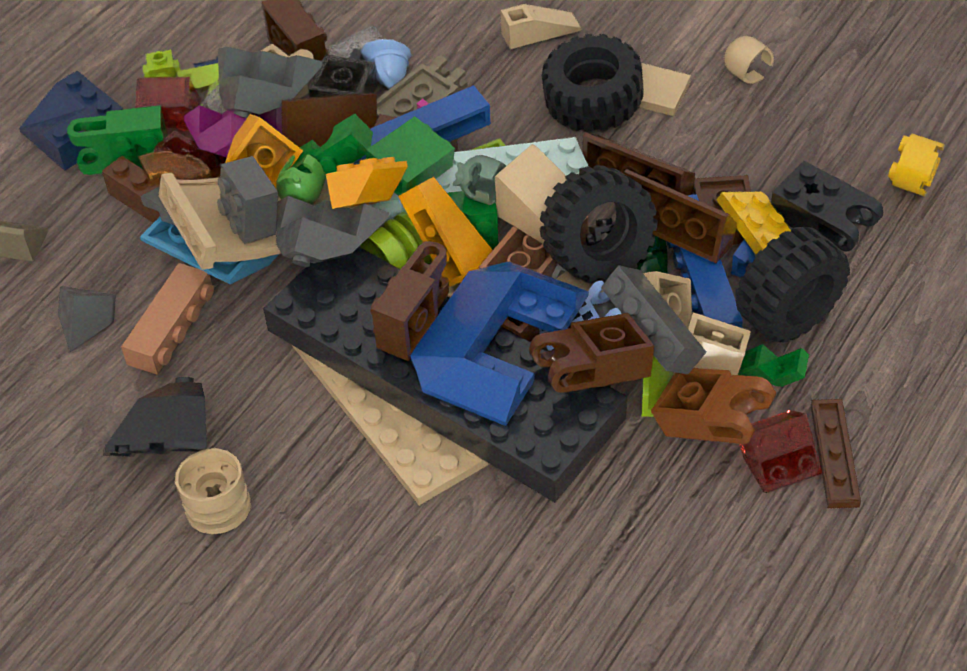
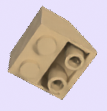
M693 312L687 328L707 352L694 368L729 370L731 375H738L751 331Z

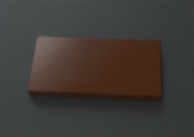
M361 93L282 100V135L299 148L311 140H314L321 147L332 135L333 127L353 114H356L371 129L377 122V94Z

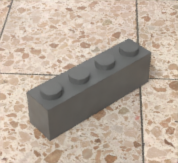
M617 266L602 285V290L622 314L629 313L654 344L653 355L666 371L689 374L707 353L706 350L641 270Z

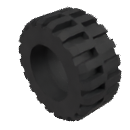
M585 34V37H573L570 39V42L566 43L564 41L557 47V50L554 49L543 64L541 76L546 108L549 109V113L554 119H558V122L565 127L569 125L572 130L579 131L584 129L585 132H593V130L600 129V131H606L608 127H617L623 123L624 119L626 121L630 119L641 105V100L644 96L642 63L633 47L626 42L622 43L620 38L614 36L609 38L607 34H599V36ZM590 79H610L608 82L598 86L585 87L577 85Z
M596 165L592 169L587 166L580 168L579 174L571 172L566 175V181L563 184L558 182L554 186L555 192L552 197L547 196L544 202L547 206L546 211L541 212L540 221L544 223V226L540 227V236L545 240L543 246L546 252L577 279L581 278L588 283H595L596 280L605 283L618 265L636 269L640 259L644 260L649 254L647 249L649 245L653 246L655 236L652 234L653 231L657 230L658 220L653 218L657 211L655 204L650 202V194L642 188V185L614 168L609 169L605 166ZM614 202L616 220L611 232L606 238L595 245L582 246L580 232L587 215L601 204Z
M796 227L792 228L791 232L785 231L779 235V238L776 240L772 239L767 243V247L763 251L760 250L755 255V260L746 267V273L744 276H741L738 283L739 288L736 289L735 301L737 310L742 317L768 340L783 343L788 342L789 339L795 340L802 333L806 334L812 330L815 324H819L826 313L834 308V303L842 296V290L848 283L847 276L850 275L847 255L814 228Z

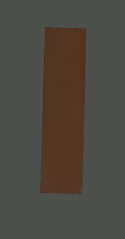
M812 400L811 412L828 509L860 508L861 498L843 400Z

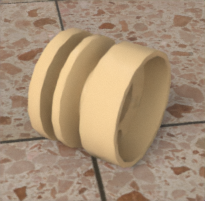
M216 448L201 450L186 458L175 473V485L190 525L199 532L207 534L225 533L238 527L247 518L251 509L250 494L245 483L241 464L237 457L230 452Z

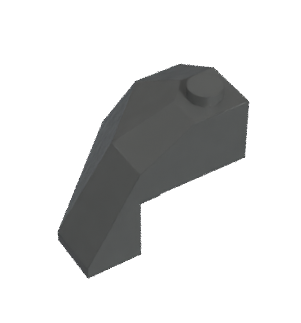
M228 46L219 48V96L225 110L234 111V114L244 118H248L250 114L259 115L282 107V100L294 99L322 67L323 61L299 55L285 57L265 51L252 53Z
M287 196L277 202L276 245L283 256L293 259L292 263L298 266L309 267L310 263L341 258L353 253L389 218L390 213L364 203L353 209L347 207L332 209L331 201L328 200L312 205Z

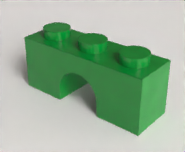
M353 114L333 127L332 135L321 147L314 140L301 146L300 148L303 152L293 166L304 173H311L310 169L303 165L307 155L316 158L322 165L325 179H327L326 174L337 172L336 166L351 164L366 155V149L371 147L373 131L356 114Z

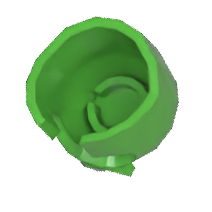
M293 155L287 160L276 181L278 195L280 199L290 196L313 204L318 200L325 182V173L322 165L316 158L307 155L303 165L310 169L311 173H304L294 166L291 167L295 159Z

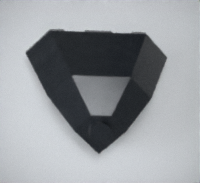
M176 377L175 383H169L139 398L105 445L103 456L134 457L136 453L168 455L171 451L199 452L206 450L205 396L202 383H195L194 378Z

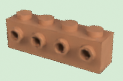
M178 263L121 346L127 365L156 375L159 374L163 366L169 363L177 345L183 342L186 331L192 322L198 319L200 310L206 301L212 298L214 287L210 274Z

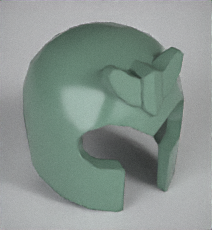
M476 155L468 159L465 164L457 163L458 172L455 174L456 180L453 182V186H460L463 193L472 200L492 205L496 202L495 176L506 165L494 158Z

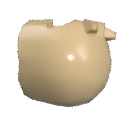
M741 36L729 44L724 60L730 73L746 83L753 84L764 79L755 70L746 73L750 64L754 62L755 57L762 52L761 60L770 66H773L774 57L771 50L755 37Z

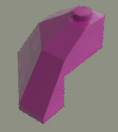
M200 105L184 116V121L198 148L226 158L235 134L247 119L234 114V111L227 110L224 113H219ZM282 107L255 115L262 118L282 134Z

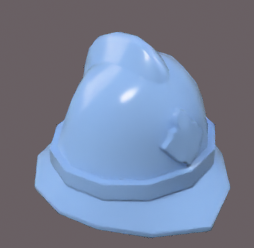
M379 39L367 42L361 49L363 59L368 62V67L382 86L390 89L406 76L409 59L412 57L410 49L406 45L395 40Z

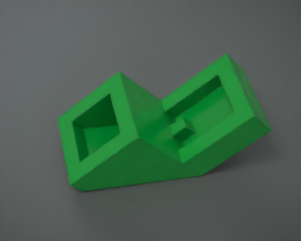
M761 344L745 351L738 375L765 378L772 386L783 387L805 378L809 354L800 348L777 357L766 346Z

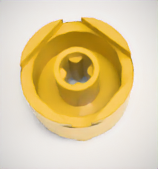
M913 133L909 137L904 135L898 148L901 154L899 162H893L888 174V178L892 181V186L925 197L927 192L923 187L924 185L931 186L941 160L938 157L939 153L937 151H943L945 144Z

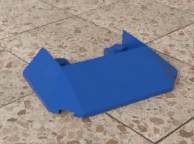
M509 261L469 271L410 355L422 392L506 426L533 384L534 373L487 355L484 351L508 316L547 332L568 329L589 296V291Z

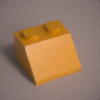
M250 114L235 134L225 163L253 156L276 188L278 175L287 160L293 155L295 156L292 167L303 150L262 118Z

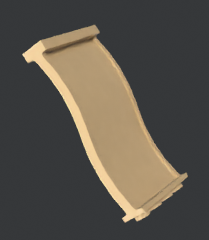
M173 173L161 174L159 198L201 270L213 268L215 262L253 260L281 253L276 245V235L244 244L239 235L233 233L229 220L226 216H222L218 209L217 201L220 199L219 177L199 180H176ZM325 179L318 200L312 205H316L324 200L331 201L327 179Z

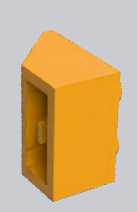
M394 157L378 160L377 158L361 160L360 164L356 165L351 163L336 166L337 172L326 174L332 209L355 207L363 203L371 205L389 201L408 167L407 161L395 162Z

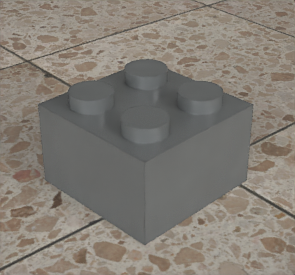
M250 156L221 164V177L218 178L220 199H218L217 205L221 215L226 216L229 220L233 233L238 234L244 244L276 235L278 191L255 158Z

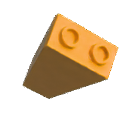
M435 177L398 196L423 242H437L446 248L447 264L441 275L448 278L449 287L458 283L460 285L469 271L479 269V266L493 251ZM430 254L432 260L437 256L436 254Z

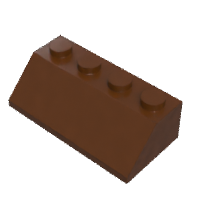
M584 133L582 153L588 166L592 169L596 165L605 166L609 169L614 168L622 173L628 169L684 195H692L694 193V172L602 136Z
M628 169L624 171L623 174L642 185V188L651 196L650 202L655 204L657 213L653 218L658 220L657 230L653 231V235L714 263H717L732 247L737 223L729 214Z

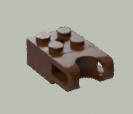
M425 241L419 245L396 277L393 276L389 280L387 288L381 297H377L372 303L370 312L373 318L376 348L407 361L411 358V353L438 316V309L449 293V280L441 275L447 264L446 248L443 245L431 241ZM436 254V258L430 265L424 262L425 256Z
M629 313L572 322L569 329L539 334L531 341L529 353L536 364L541 367H550L548 381L554 390L559 393H566L651 377L654 344ZM545 346L554 347V350L540 353L541 349ZM567 373V376L560 380L561 376Z

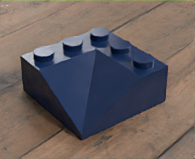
M75 71L51 88L19 129L23 135L63 170H67L77 164L79 152L83 148H87L75 146L71 143L67 133L70 122L79 118L105 116L107 111L123 110V107L79 71Z

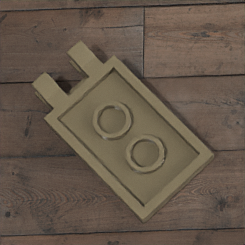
M439 55L429 66L422 63L377 98V120L380 114L399 117L416 110V104L422 99L430 104L459 92V90L468 86L467 82L462 79L466 75V71L457 67L450 74L449 70L444 67L448 60L442 55Z

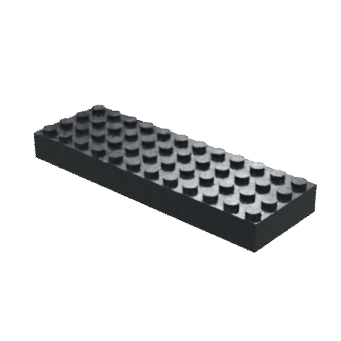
M361 247L341 258L310 263L309 267L301 271L263 308L269 332L464 449H467L554 503L626 419L627 396L609 386L592 387L566 393L556 392L548 381L550 367L539 366L529 353L531 342L502 326L484 353L534 373L533 384L506 426L422 392L411 358L407 361L376 348L375 334L373 333L374 325L370 312L372 303L377 297H381L387 288L389 280L393 276L396 277L400 269ZM447 296L444 302L441 304V306L438 309V315L443 309V307L446 305L450 297ZM567 373L563 374L560 380L564 379Z

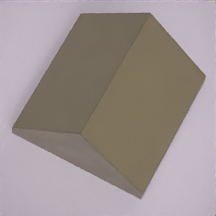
M0 221V257L34 261L48 233V227Z

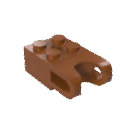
M693 368L689 374L675 372L652 408L651 413L666 437L746 444L755 432L746 415L755 410L768 409L776 397V391L765 378L731 375L729 370Z

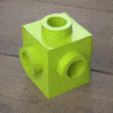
M157 51L146 54L147 65H142L145 80L151 81L153 93L179 90L177 71L181 69L179 60H173L172 51Z

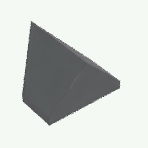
M66 286L60 287L58 316L70 352L114 323L116 295Z

